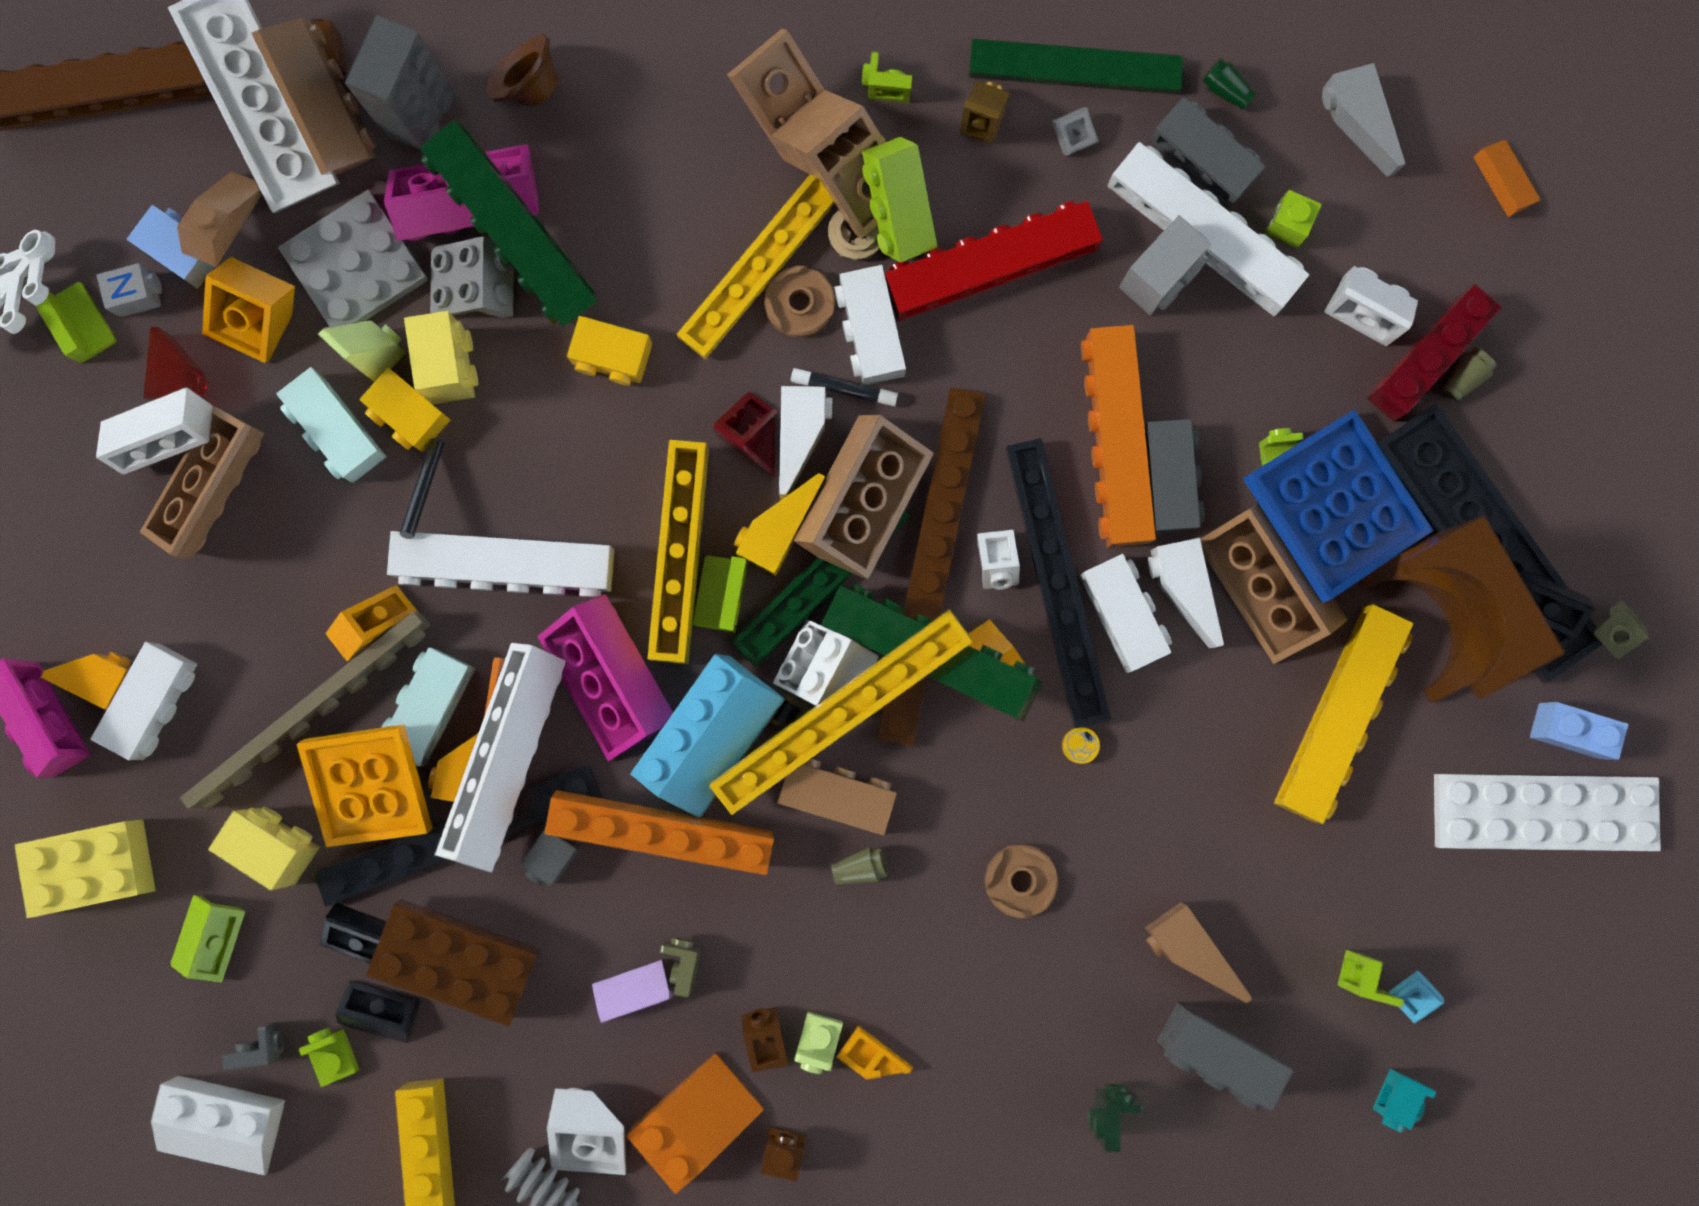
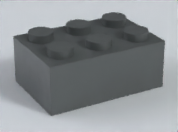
M1178 1002L1157 1039V1042L1165 1049L1163 1055L1170 1059L1172 1064L1188 1073H1191L1193 1068L1197 1069L1196 1074L1204 1078L1203 1081L1222 1092L1225 1091L1226 1087H1229L1228 1092L1236 1096L1237 1100L1258 1111L1260 1105L1273 1111L1294 1071L1275 1056Z

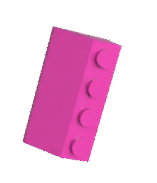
M528 144L485 152L534 215L539 214V197ZM424 164L389 170L384 204L397 241L406 239L418 241L426 238L428 235L442 232L444 234H454L463 228L473 227L470 218L473 216L464 204L458 206L452 200L445 189L449 186L440 174L434 176Z
M606 594L572 607L537 636L546 652L566 660L562 671V681L608 762L658 734L673 714L670 704L666 701L651 671L646 666L634 641L630 638Z

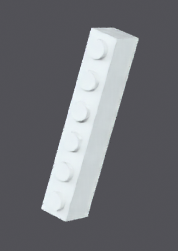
M1138 142L1110 178L1107 186L1161 229L1165 230L1178 215L1184 218L1212 243L1205 253L1209 258L1206 264L1273 316L1286 305L1310 275L1304 270V266L1299 260L1281 253L1275 248V243L1268 236L1254 232L1247 226V221L1236 212H1229L1219 204L1218 198L1208 190H1201L1195 186L1186 172L1179 168H1172L1163 161L1160 152L1151 146L1145 147L1142 143Z
M391 531L387 575L398 578V584L420 586L421 580L435 581L434 587L457 588V582L471 583L470 589L493 591V585H506L507 592L529 593V587L543 588V594L564 596L565 589L580 590L579 596L596 598L601 596L602 592H611L615 549L610 545L415 533L413 539H406L400 536L398 531Z
M511 643L435 855L492 873L495 862L500 856L501 845L507 828L513 819V811L517 799L525 785L526 774L531 759L537 750L538 739L544 722L549 716L552 699L562 679V671L566 660L533 645Z

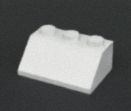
M176 1076L160 1084L151 1120L156 1149L160 1152L266 1175L285 1100L183 1076Z

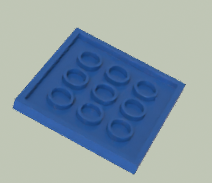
M1355 409L1243 478L1322 603L1331 600L1434 531Z

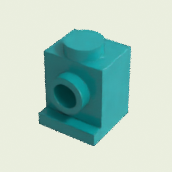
M1390 1068L1372 1109L1383 1116L1382 1124L1403 1133L1405 1127L1411 1130L1414 1123H1417L1422 1118L1425 1111L1424 1100L1426 1095L1434 1098L1436 1091Z

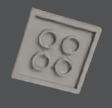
M369 190L361 193L278 247L329 327L364 322L428 281V278L403 240L397 241L391 222Z

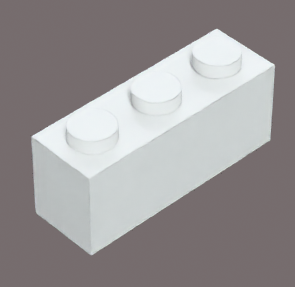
M882 265L840 274V286H836L834 289L838 307L846 308L848 320L842 321L846 342L853 341L856 355L850 356L854 377L861 376L864 385L905 377V362Z
M186 387L101 421L96 458L125 475L205 444L210 439L213 406Z
M1121 554L1079 575L1126 673L1137 670L1172 653L1168 646L1172 644L1171 637L1163 624L1158 626L1152 614L1156 611L1153 600L1147 592L1142 593L1136 581L1140 576L1131 559L1126 560L1124 555Z
M145 642L90 740L127 760H144L145 757L150 756L158 745L159 738L157 736L163 725L169 723L176 713L177 706L175 704L179 696L193 683L195 678L193 671L197 663L161 644Z

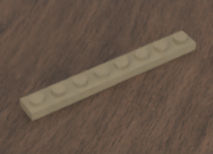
M413 611L183 794L180 800L187 809L204 808L207 810L216 805L224 798L222 792L229 786H238L250 778L253 774L251 769L259 762L267 763L275 758L282 751L280 746L290 738L295 740L304 735L311 728L308 723L318 715L324 717L334 711L340 705L337 700L347 692L353 694L364 687L369 681L366 677L376 669L379 671L386 669L396 661L397 656L395 654L405 646L411 648L419 643L426 636L424 631L431 624L423 614Z

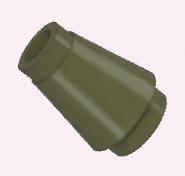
M1474 347L1470 352L1463 354L1446 384L1442 387V390L1451 399L1459 402L1462 397H1465L1493 376V370L1497 364L1486 352Z
M871 846L831 865L832 875L837 886L842 884L878 883L880 878L888 876L887 864L882 849H872Z

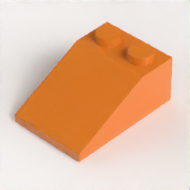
M715 1052L631 1127L627 1138L670 1189L677 1194L701 1173L764 1108Z

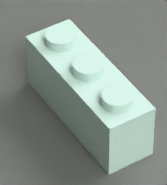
M308 368L276 393L284 403L280 407L282 412L293 424L297 422L301 424L306 431L302 434V437L314 451L317 452L320 449L328 459L324 462V465L336 479L342 477L354 483L387 457L324 376L314 368Z
M430 647L426 653L421 652L413 665V671L416 673L411 683L404 685L396 699V704L399 706L393 718L388 717L382 727L405 724L416 766L427 765L476 669L438 649Z

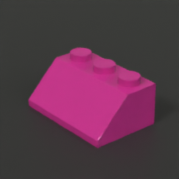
M1 659L0 715L6 724L4 727L6 735L13 743L18 745L24 756L22 762L27 771L36 778H54L91 756L90 751L49 681L41 678L44 670L40 663Z

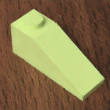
M371 320L324 328L319 333L346 361L374 382L387 367L391 369L406 354L397 345L402 339L388 325L385 324L380 329Z

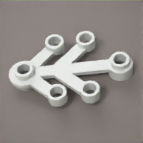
M32 230L23 237L18 250L8 254H0V308L5 303L3 314L0 317V327L12 334L21 331L26 323V317L18 312L21 293L23 298L34 305L43 303L48 296V287L41 283L44 263L51 260L56 250L55 238L48 232ZM28 274L27 284L22 290L24 278Z

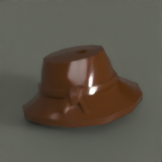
M543 33L516 47L499 62L489 77L486 92L494 102L512 99L526 106L533 107L544 102L553 93L558 85L559 78L551 63L552 57L549 52L550 39Z

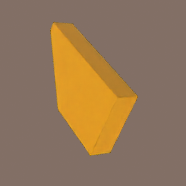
M859 1025L837 1054L838 1059L866 1080L899 1073L907 1074L911 1073L914 1069L913 1065Z

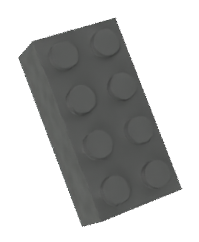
M376 15L345 84L387 138L421 151L419 147L439 132L438 123L443 113L448 112L451 108L454 90L419 32Z

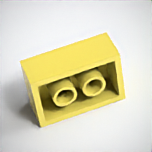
M143 819L123 821L15 844L27 918L156 891Z

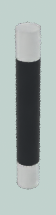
M797 368L793 369L791 382L810 387H825L827 391L894 407L896 405L897 392Z

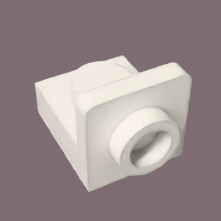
M1014 530L977 534L983 588L1002 590L1018 585L1020 565Z

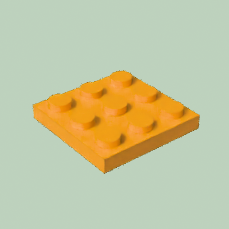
M405 724L308 738L297 743L326 847L427 834L433 828Z

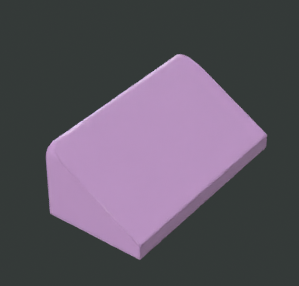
M663 960L592 984L601 1023L668 1000L674 995Z

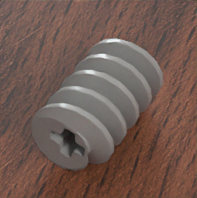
M532 1147L523 1153L501 1179L502 1181L507 1177L509 1178L505 1189L507 1193L518 1187L520 1188L516 1200L518 1203L529 1197L532 1199L529 1206H578L581 1201L576 1202L580 1192L577 1187L565 1192L569 1181L566 1177L554 1182L557 1173L555 1167L542 1172L546 1162L545 1158L542 1157L533 1163L531 1162L535 1152Z

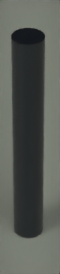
M432 438L429 442L399 533L400 536L406 539H413L444 447V442L436 438Z

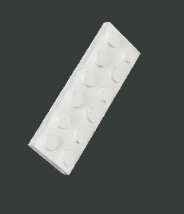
M182 0L169 6L168 9L271 212H280L340 184L336 175H321L251 34L256 30L262 29L249 1Z
M1434 774L1435 847L1660 851L1659 777Z

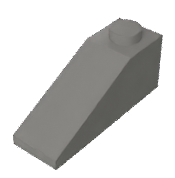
M1372 63L1333 74L1322 91V100L1325 108L1330 110L1333 121L1387 178L1394 176L1406 163L1375 64Z

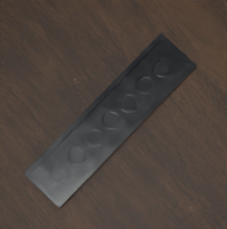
M1436 403L1377 443L1435 534L1484 516L1519 576L1523 570H1527L1568 588ZM1590 617L1576 639L1550 628L1564 653L1533 670L1542 683L1550 682L1603 645L1594 634V629L1597 627Z

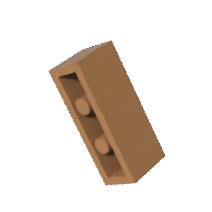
M809 759L785 777L778 804L876 834L885 835L897 792L890 790L892 783L870 777L869 784L855 780L856 772L835 766L834 773L819 769L821 762L814 759Z

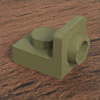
M1622 600L1609 608L1611 618L1594 629L1595 636L1617 659L1623 657L1649 638L1646 626Z
M672 937L671 942L665 941L661 945L660 953L681 957L680 962L674 961L670 983L675 984L674 995L689 997L693 992L701 948L693 947L694 941L679 937Z

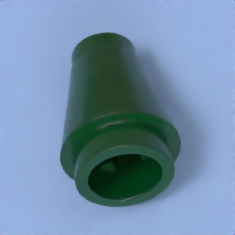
M1222 58L1215 62L1202 79V82L1207 85V91L1239 107L1241 110L1248 105L1256 94L1231 61L1226 63Z

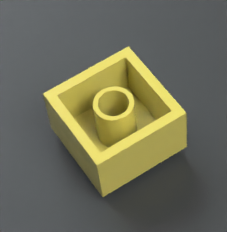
M449 311L404 318L415 390L433 405L475 398L474 387L478 386V375L475 365H470L468 352L473 351L470 331L465 330L461 321H457Z
M263 806L262 809L250 808L233 811L208 850L272 891L296 885L320 847L311 842L313 838L311 834L296 826H293L291 829L280 822L282 816L279 813Z

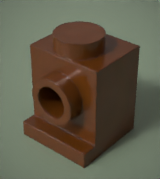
M770 1126L760 1174L797 1182L806 1134Z

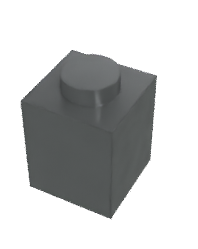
M544 830L520 866L528 870L525 876L541 887L545 884L552 886L559 881L581 849L580 845L571 839L546 835Z

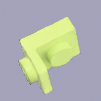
M807 1012L795 1055V1061L801 1063V1069L815 1074H822V1070L831 1071L843 1021Z

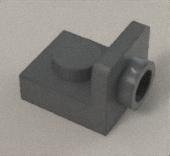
M277 1022L258 1027V1040L236 1043L235 1050L223 1054V1070L268 1065L281 1059L280 1053L283 1052L284 1038L282 1032L278 1031Z

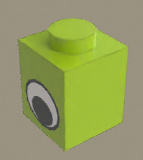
M1288 190L1279 201L1264 235L1297 249L1308 237L1322 204Z

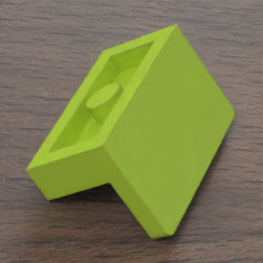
M76 282L56 295L49 292L43 303L35 305L64 355L81 364L117 342L115 335L85 285L80 282Z
M711 555L705 556L693 619L695 626L736 633L748 568L747 559L733 556L731 559Z
M193 895L171 960V966L187 979L222 983L245 911L240 907L214 904L202 896Z
M1346 950L1338 986L1361 997L1401 1008L1404 1005L1403 999L1377 989L1383 962L1361 953Z

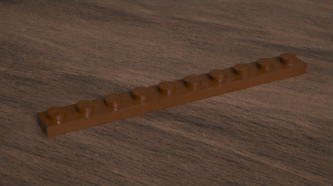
M950 387L903 613L904 616L915 620L917 614L932 621L940 617L986 394ZM928 676L919 680L884 706L877 737L878 740L913 747Z

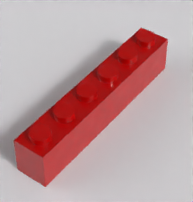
M1075 200L1066 202L1058 206L1056 212L1045 216L1042 212L1032 214L1023 220V224L1011 228L1008 224L1001 225L991 230L989 236L978 240L975 236L965 238L956 243L955 248L944 252L942 248L931 250L922 256V260L909 263L906 260L893 264L889 267V271L885 272L884 276L898 321L1098 251L1103 239L1088 200L1079 204Z

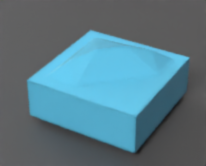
M1416 971L1389 991L1390 994L1404 1000L1403 1008H1399L1414 1024L1444 1004V997L1419 971Z

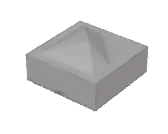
M1087 107L1080 108L1052 121L1063 155H1070L1099 142Z

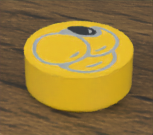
M1073 728L1065 734L1062 740L1063 753L1071 762L1078 764L1089 763L1099 753V739L1088 728Z

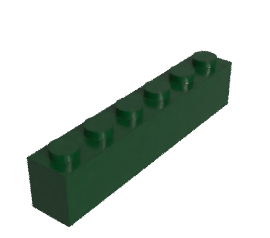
M459 119L450 122L419 147L424 154L421 157L424 165L434 176L440 174L449 185L445 188L449 196L458 206L464 204L473 215L470 218L473 226L482 236L488 234L497 245L493 248L497 256L507 266L512 263L520 273L517 279L521 286L530 295L534 292L544 303L540 307L553 324L558 321L564 327L597 302L599 296Z
M854 584L851 590L841 585L839 586L821 625L886 656L933 621L917 614L915 620L904 616V607L887 599L881 605L871 600L874 593ZM982 645L980 651L970 646L965 647L926 675L1022 722L1025 721L1043 683L1042 680L1034 677L1036 669L1017 660L1014 666L1008 665L1000 661L1003 656L1002 653L985 645Z

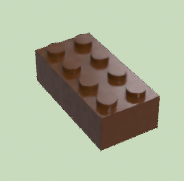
M399 899L393 904L366 977L510 1027L540 948Z

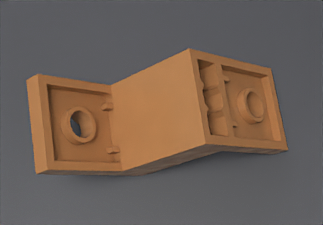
M780 29L728 73L727 76L782 159L820 179L854 233L863 238L878 224L870 209L871 192L867 195L862 193V185L865 181L862 172V166L865 164L862 151L885 143L862 105L826 91L788 30ZM780 72L783 76L782 87L778 91L772 92L769 87L770 79L774 74Z

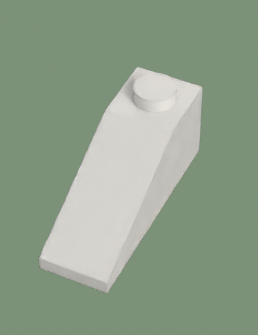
M781 386L780 499H784L792 493L825 430V419H832V398L826 397L825 387Z
M1200 538L1158 546L1151 550L1152 557L1147 559L1151 578H1157L1160 589L1209 649L1223 646L1224 643Z

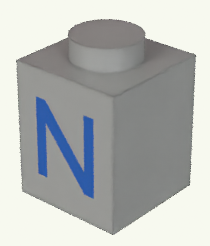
M137 263L97 274L104 307L116 316L122 318L161 307L159 294L162 293V286L160 280L154 272L152 273L141 264Z

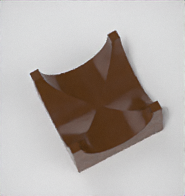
M1484 516L1425 538L1359 580L1364 589L1384 582H1399L1414 586L1428 594L1443 611L1450 629L1451 646L1444 669L1433 683L1423 689L1430 703L1436 702L1468 685L1477 699H1483L1564 653Z

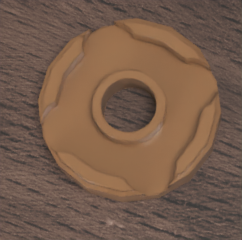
M794 266L782 270L772 278L765 293L764 304L768 319L776 330L789 337L805 338L816 335L827 327L834 315L835 295L831 283L824 274L805 266ZM798 293L807 295L810 299L809 306L804 310L793 309L790 305L792 296Z
M1025 844L1010 845L997 852L987 865L984 878L986 893L993 905L1004 914L1020 919L1035 916L1046 910L1055 899L1059 884L1056 868L1050 857L1037 847ZM1017 871H1027L1032 880L1030 887L1025 891H1016L1011 884L1012 876Z

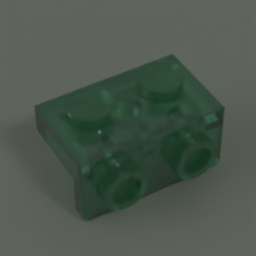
M1106 1084L1105 1089H1095V1108H1089L1088 1111L1089 1131L1094 1132V1139L1099 1141L1105 1152H1121V1113H1144L1143 1103L1133 1091L1128 1090V1086L1123 1084Z

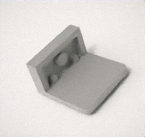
M482 236L438 246L432 250L431 313L449 311L454 316L478 311L502 319L513 317V265L511 263L507 266L501 261L493 249L497 245L492 239Z

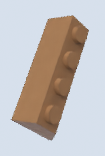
M298 18L252 32L251 34L321 175H339L377 158L373 150L377 148L374 137L367 127L362 128L357 115L360 114L358 104L351 93H345L340 83V80L344 79L337 62L333 58L329 60L323 48L327 42L320 27L316 23L312 25L310 20Z
M213 406L209 442L186 451L141 528L140 533L170 555L192 560L196 552L204 546L207 533L212 524L223 513L227 498L233 488L240 483L243 471L250 458L258 452L261 439L265 433Z
M859 415L792 541L822 560L864 579H869L934 453L883 416Z
M1259 503L1200 539L1205 558L1273 664L1332 634L1348 620L1334 598L1322 603Z

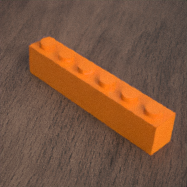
M1134 325L1090 328L1086 335V340L1081 341L1082 361H1088L1089 375H1085L1084 386L1086 397H1092L1093 411H1088L1089 431L1095 432L1096 446H1092L1091 456L1093 467L1099 468L1100 482H1095L1097 504L1102 503L1104 516L1099 518L1098 522L1100 539H1106L1107 548L1151 544L1156 540Z
M556 790L551 797L544 833L556 837L767 875L774 842L773 830L704 817L698 818L693 815Z

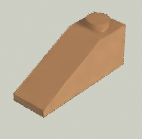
M231 171L197 197L177 226L181 252L217 267L262 196L256 180Z
M1181 902L1145 927L1150 935L1146 942L1158 958L1164 955L1174 964L1245 1003L1252 1000L1248 991L1187 905Z

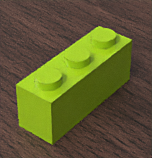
M898 137L862 151L865 163L862 166V172L865 181L870 186L872 196L870 209L877 220L879 229L877 242L881 251L901 263L937 248L918 144Z

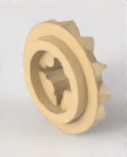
M840 210L835 212L829 223L828 235L831 246L834 247L840 256L851 258L853 261L863 258L869 259L872 254L880 249L877 242L878 225L865 235L866 239L857 237L849 243L850 231L847 227H850Z

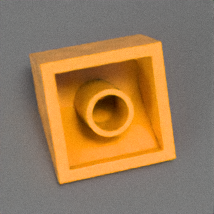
M230 257L206 275L202 334L261 362L267 363L292 317L295 286Z

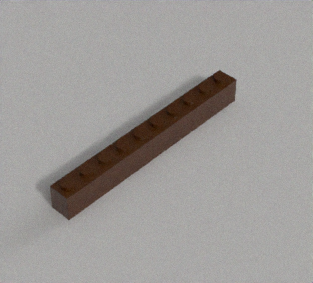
M311 19L312 25L316 23L324 34L327 44L323 48L329 60L333 58L340 67L342 74L347 75L341 34L331 20ZM181 41L169 42L164 47L152 49L136 47L131 52L121 54L100 53L96 55V58L84 60L68 58L62 60L59 64L47 66L31 64L22 70H0V131L212 97V94L186 43Z

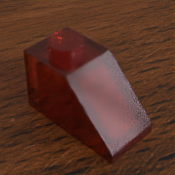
M151 326L143 398L154 401L186 387L203 398L207 389L204 372L171 334L159 327Z

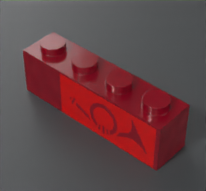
M1473 284L1452 302L1370 393L1367 399L1393 422L1406 415L1502 307L1476 284Z

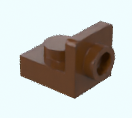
M759 1008L750 1013L743 1014V1038L752 1073L788 1065L778 1008Z

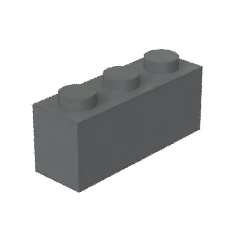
M1185 97L1179 101L1155 128L1150 142L1203 187L1213 193L1229 209L1265 168V165L1261 163V159L1255 151L1241 146L1234 140V136L1228 128L1215 124L1207 117L1206 111L1196 102H1189Z
M1191 419L1147 422L1144 425L1155 534L1194 532L1200 528V522H1204L1205 518L1204 503L1202 500L1198 501L1197 486H1201L1202 482L1200 465H1195L1194 451H1197L1199 447L1197 429H1192Z

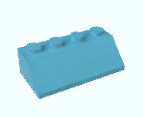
M715 654L630 775L657 797L699 818L716 797L709 787L710 783L744 758L785 699L732 657Z

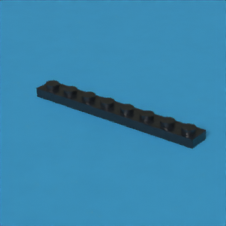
M1042 438L1006 446L1005 450L1073 727L1079 728L1111 720Z
M583 766L520 791L513 811V819L507 828L505 837L547 821L551 797L556 790L602 798L591 766ZM447 820L433 825V828L427 834L402 837L313 872L325 907L448 860L435 855Z

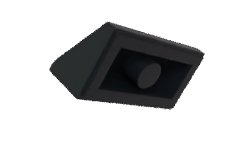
M1523 570L1520 578L1548 626L1576 639L1595 610L1592 600L1576 591L1530 571Z
M336 903L325 916L319 945L370 964L387 921Z
M349 980L335 1012V1017L340 1025L408 1043L420 1000Z

